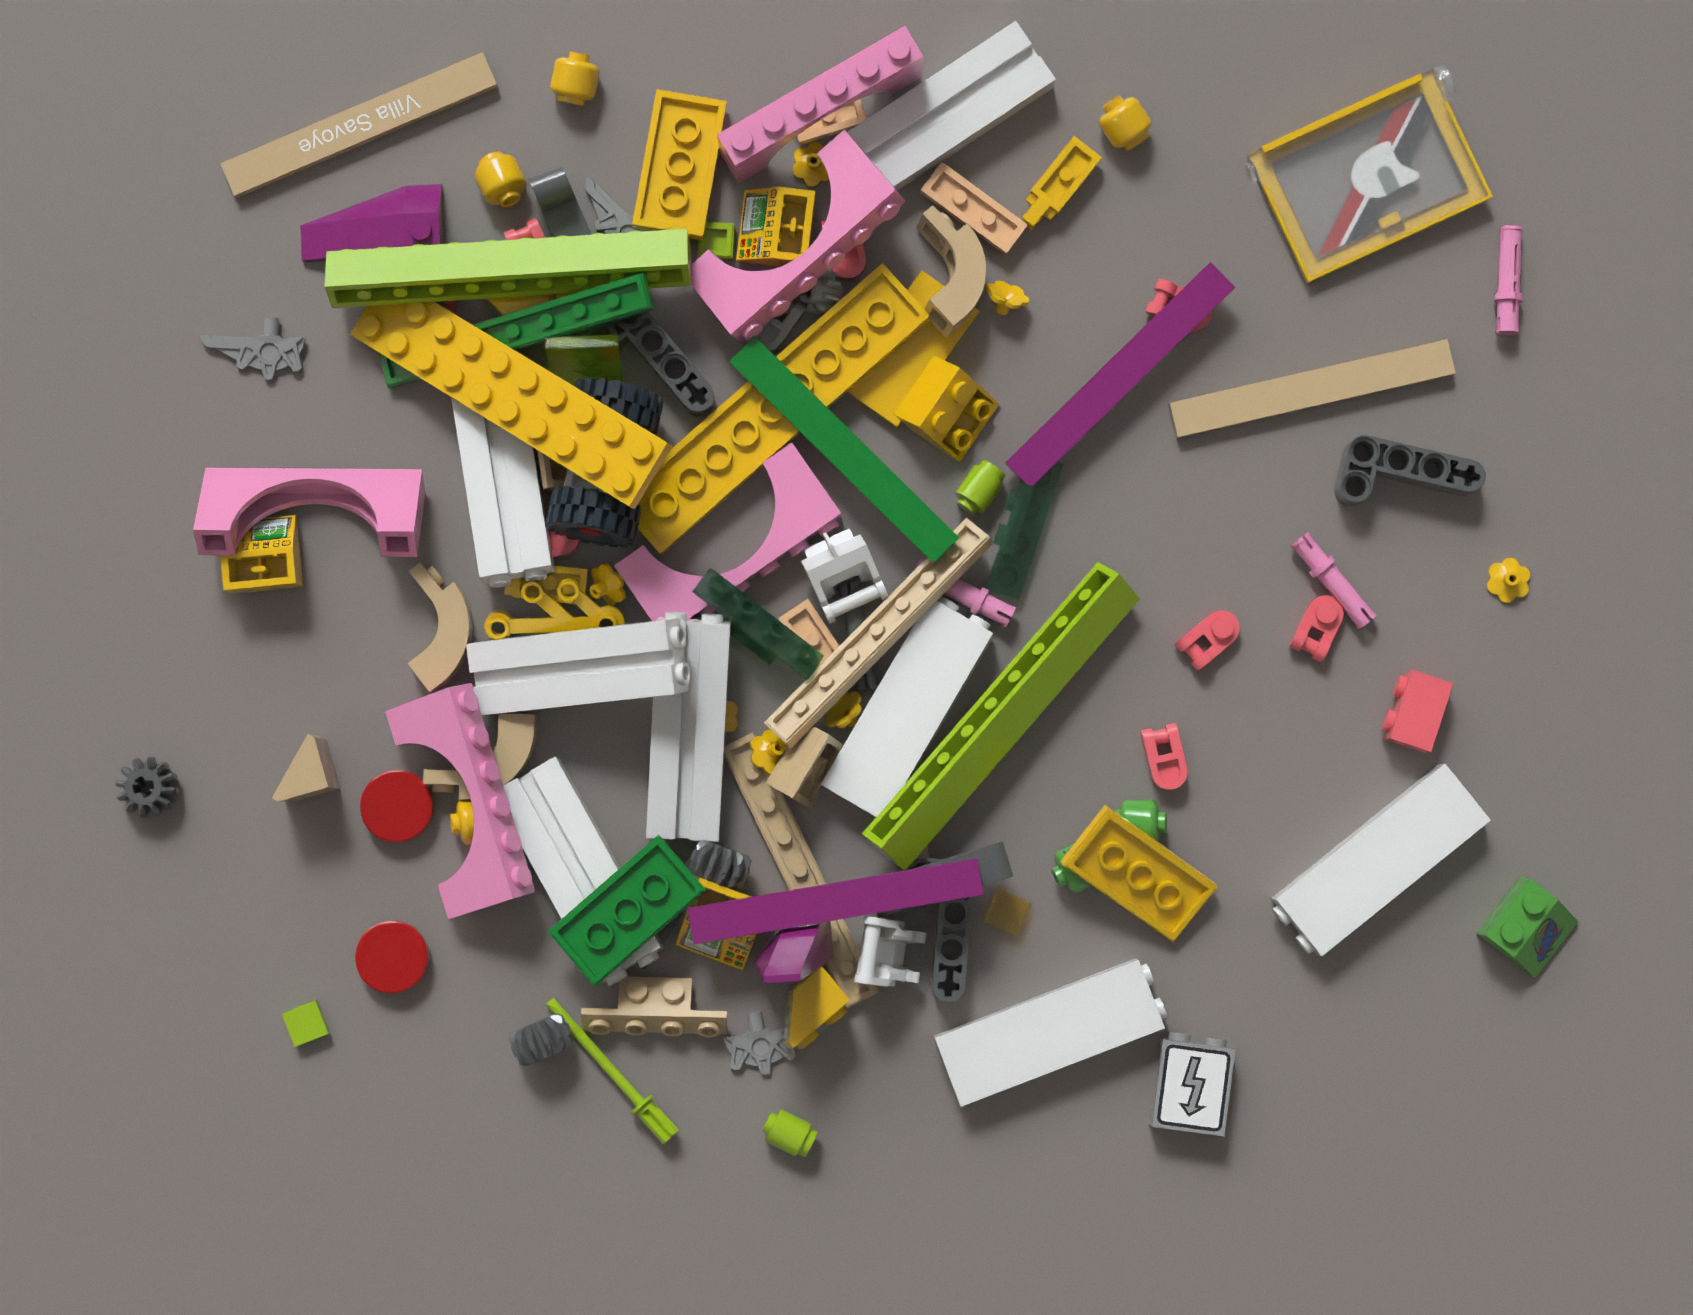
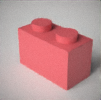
M1415 670L1406 671L1404 676L1399 675L1393 689V696L1397 697L1393 710H1387L1382 722L1381 729L1386 731L1384 740L1422 753L1431 752L1454 683Z

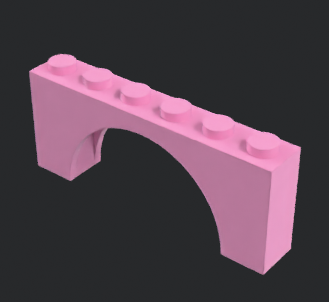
M903 26L717 134L719 153L736 183L739 184L767 168L771 159L780 149L797 135L829 114L875 93L888 92L891 96L921 79L924 56L906 26Z
M845 130L817 153L825 165L829 176L831 204L822 231L802 255L790 263L772 270L745 271L725 264L708 249L691 264L692 287L730 335L742 344L747 340H751L754 336L757 337L762 332L763 326L773 317L780 316L790 307V303L797 296L811 290L822 274L828 269L837 267L844 260L846 253L854 246L867 241L872 235V231L883 221L893 218L898 213L900 206L906 202Z
M790 443L762 463L774 490V519L766 540L759 550L745 563L735 569L717 575H688L665 566L653 557L643 545L614 565L652 621H657L658 617L665 618V612L687 613V619H695L699 615L702 616V614L715 613L721 608L718 603L729 594L733 599L738 597L751 587L748 581L760 574L762 578L767 577L780 567L777 561L787 554L794 558L810 546L807 540L818 533L821 537H824L823 533L828 535L839 526L836 520L841 518V512L793 443Z
M205 468L193 528L198 555L235 556L237 547L244 535L265 517L294 506L323 504L347 509L365 519L378 535L381 557H417L425 502L422 469Z
M472 683L448 687L385 711L395 746L414 743L436 750L453 764L462 777L470 795L474 814V833L470 851L461 868L451 878L438 884L447 918L452 919L534 893L532 875L526 863L521 839L515 827L510 803L504 791L499 767L493 755L489 734L485 728L478 705V698Z

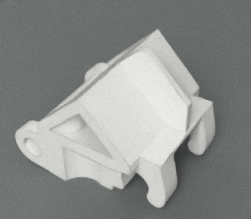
M850 529L830 538L827 533H823L825 540L804 549L806 559L801 562L829 624L835 622V617L877 598L881 597L884 600L889 597L867 544L861 535L853 537ZM853 576H859L861 582L872 580L874 583L867 588L828 604L827 599L835 594L833 586Z
M864 916L863 935L854 982L885 987H895L896 980L919 983L920 972L912 971L903 966L906 944H925L927 933L904 929L905 922Z

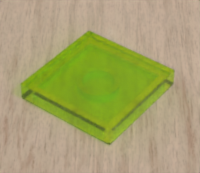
M618 335L545 338L549 371L574 386L575 382H578L579 379L586 380V378H593L595 380L606 378L608 381L618 380L624 383Z

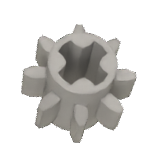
M827 270L818 278L816 285L811 290L799 295L802 302L808 303V312L817 314L827 312L842 299L843 288L841 282L833 280L835 272Z

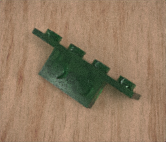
M1057 462L1033 486L1025 484L1020 480L1017 491L1010 489L1004 510L1010 511L1006 525L999 523L993 544L999 545L985 587L986 589L1017 600L1020 599L1064 465L1063 463Z
M711 567L692 592L719 612L718 614L723 615V621L731 622L730 635L769 665L775 658H778L807 681L824 657L823 654Z

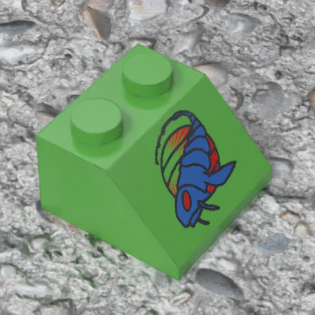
M1519 877L1476 934L1532 978H1536L1578 923V920L1557 898L1531 878Z

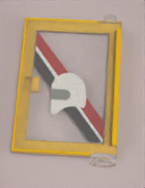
M1440 65L1422 74L1419 73L1247 154L1249 162L1244 164L1245 172L1251 183L1259 181L1307 284L1493 198L1448 103L1449 100L1457 97V90L1450 72L1444 65Z

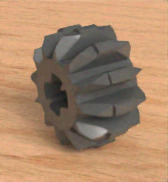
M147 757L145 765L140 758H135L132 760L134 771L128 767L121 769L122 774L127 777V780H117L115 785L125 788L126 792L120 793L117 799L118 801L130 799L125 810L128 813H133L138 808L140 818H147L150 810L154 816L162 815L161 804L168 808L174 805L167 795L168 793H179V788L169 787V783L175 781L178 776L176 773L164 775L169 768L167 762H161L156 767L155 757ZM144 779L154 783V789H149L152 792L151 795L141 792V785L145 786V783H143Z
M703 840L699 841L696 848L693 849L689 870L697 877L737 890L742 888L745 880L747 881L752 861L748 855Z
M560 1014L551 1015L512 1032L509 1037L514 1057H517L519 1064L523 1066H528L570 1048L573 1044L569 1024L566 1023L563 1015Z

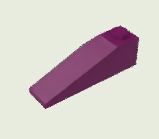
M442 184L404 186L300 225L302 262L326 261V251L406 247L416 244H445Z
M831 922L779 930L755 959V968L758 970L764 983L801 981L833 959Z

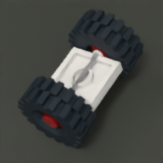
M586 378V380L579 379L578 382H575L574 386L657 436L664 403L663 398L659 397L657 393L649 392V389L644 387L638 388L635 384H624L618 380L608 381L606 378H598V380ZM567 469L564 487H556L552 491L545 526L557 535L567 536L568 539L581 540L583 543L589 544L590 542L598 546L608 545L617 548L618 546L628 547V545L633 546L635 544L642 507L637 505L633 509Z

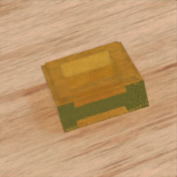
M997 888L983 921L1017 936L1031 903Z

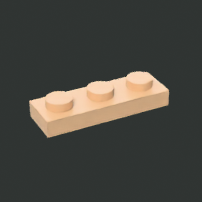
M943 162L939 164L920 190L922 195L963 225L968 223L975 234L1005 256L1028 226V224Z

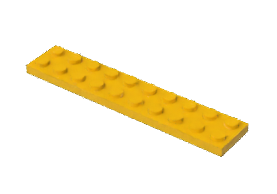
M882 263L776 357L829 408L926 323L930 315ZM749 382L745 383L669 451L638 503L642 507L638 526L639 531L661 555L664 554L763 466L762 463L782 450L800 432Z
M436 302L367 306L350 334L633 509L638 505L672 448L671 444Z

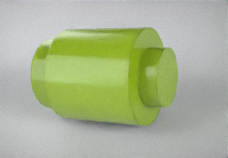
M982 460L979 465H974L955 492L959 499L957 505L971 515H975L976 512L984 514L1004 486L1002 481L1006 477L1005 474L995 465L985 460Z
M780 1109L778 1114L771 1112L761 1130L767 1134L765 1142L794 1157L798 1154L804 1158L808 1154L818 1131L810 1128L812 1124L783 1109Z

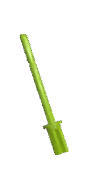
M555 998L546 1003V1006L553 1014L563 1015L566 1023L569 1024L571 1034L635 1104L636 1108L630 1114L632 1116L636 1114L662 1144H665L674 1136L679 1129L652 1100L654 1096L650 1094L644 1099Z

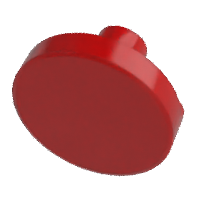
M391 770L377 775L367 784L361 796L360 812L365 826L373 835L388 842H405L416 838L428 827L434 816V800L427 784H423V780L408 771Z
M396 920L384 921L372 926L362 935L356 948L355 963L360 977L368 986L382 993H400L415 986L425 976L429 964V949L423 935L415 926Z

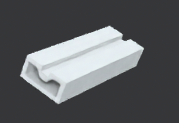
M1014 21L847 133L857 142L898 191L1053 89L1056 78L1041 56L1038 57L1032 48V43L1017 21Z
M452 398L480 579L484 584L489 583L490 587H503L510 585L511 579L525 577L526 581H538L547 578V573L555 572L549 530L545 526L547 517L536 449Z
M942 596L915 622L821 783L826 789L874 817L879 815L914 774L994 637L993 633L988 630L990 627L988 622L973 614L970 619L957 613L958 605Z
M665 612V618L658 617L657 621L680 618V626L684 628L686 634V644L683 648L685 662L690 668L691 679L688 684L689 691L653 697L646 838H655L657 835H660L662 839L688 838L696 841L719 842L731 621H723V615L702 614L700 620L687 619V613Z
M680 618L466 644L470 673L474 672L476 686L473 689L478 698L481 715L673 695L689 691L688 684L691 679L690 668L685 662L683 649L686 644V634L684 628L680 626Z
M555 756L530 770L528 774L514 779L503 787L510 803V810L517 833L521 839V846L562 919L614 874L620 866L561 759ZM658 935L654 936L603 982L606 981L608 986H611L627 977L628 975L625 970L636 963L639 964L640 968H643L659 959L660 957L657 952L662 950L664 946L657 937Z
M1438 764L1273 896L1271 899L1276 904V907L1272 910L1285 926L1292 923L1298 930L1299 935L1295 939L1307 954L1314 952L1318 956H1323L1491 820L1446 764Z
M1132 959L935 1035L934 1039L960 1106H965L1165 1029L1162 1020L1168 1018L1160 997L1153 998L1149 986L1154 984V980L1147 963L1141 965L1138 959Z

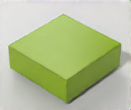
M706 222L703 241L698 240L697 259L709 249L721 260L733 261L735 224Z
M318 1000L282 1013L294 1047L330 1033Z

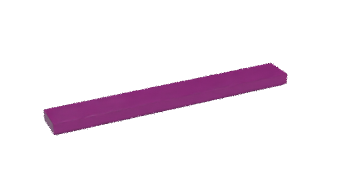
M1210 262L1005 462V465L1030 489L1236 287Z
M978 858L689 907L688 914L693 943L699 944L984 895L979 861Z

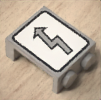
M1169 1032V1038L1159 1037V1045L1162 1046L1154 1109H1150L1148 1124L1157 1128L1225 1137L1236 1049L1226 1046V1039L1205 1037V1043L1190 1041L1191 1035L1177 1032Z

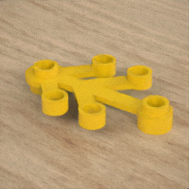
M566 578L558 586V596L563 601H573L587 616H572L544 590L543 584L540 581H526L521 589L523 599L529 603L538 604L551 617L513 618L507 611L495 610L488 615L484 629L489 638L497 640L508 638L511 634L556 633L601 627L600 621L605 618L610 619L613 622V626L624 625L625 619L618 608L611 605H597L580 589V585L575 579ZM570 584L575 588V593L570 596L566 595L562 591V587ZM534 585L539 589V594L535 597L527 594L526 588ZM494 622L503 623L505 631L501 633L495 632L492 624Z

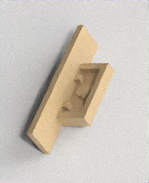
M625 977L619 981L618 1009L581 1008V1022L583 1031H590L597 1035H604L609 1032H626L634 1036L645 1033H663L666 1036L699 1034L703 1037H715L719 1034L727 1035V1011L691 1010L692 978Z

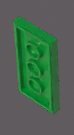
M657 835L547 932L592 985L597 987L707 890L662 837Z

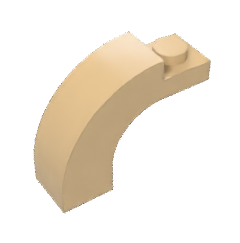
M931 206L922 214L916 229L945 260L949 271V283L929 299L925 311L930 315L929 321L947 339L967 321L982 294L986 280V260L981 243L968 223L956 231L951 219L946 214L940 213L934 206Z
M418 563L409 572L433 602L438 614V629L432 643L407 664L430 693H435L452 680L463 666L467 658L466 644L472 643L473 619L468 601L459 585L452 582L443 589L441 585L446 581L433 565L427 569L425 565Z
M498 714V736L493 755L499 767L503 786L518 778L532 757L537 741V715ZM424 769L423 784L433 785L432 792H454V785H458L459 800L470 799L467 787L457 770Z

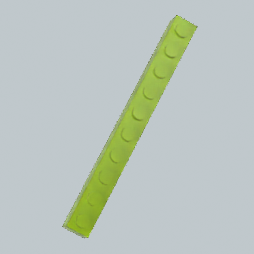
M669 228L660 231H630L628 233L612 234L595 233L580 236L560 235L549 238L486 240L484 242L469 243L451 242L437 245L416 244L406 247H378L358 250L342 249L340 251H326L324 287L331 307L342 308L578 293L640 273L646 274L649 288L691 286V248L687 229Z
M1099 562L1095 564L866 828L862 835L887 859L902 870H906L917 859L931 840L941 831L950 818L966 802L969 796L1012 749L1020 737L1140 600L1119 573Z

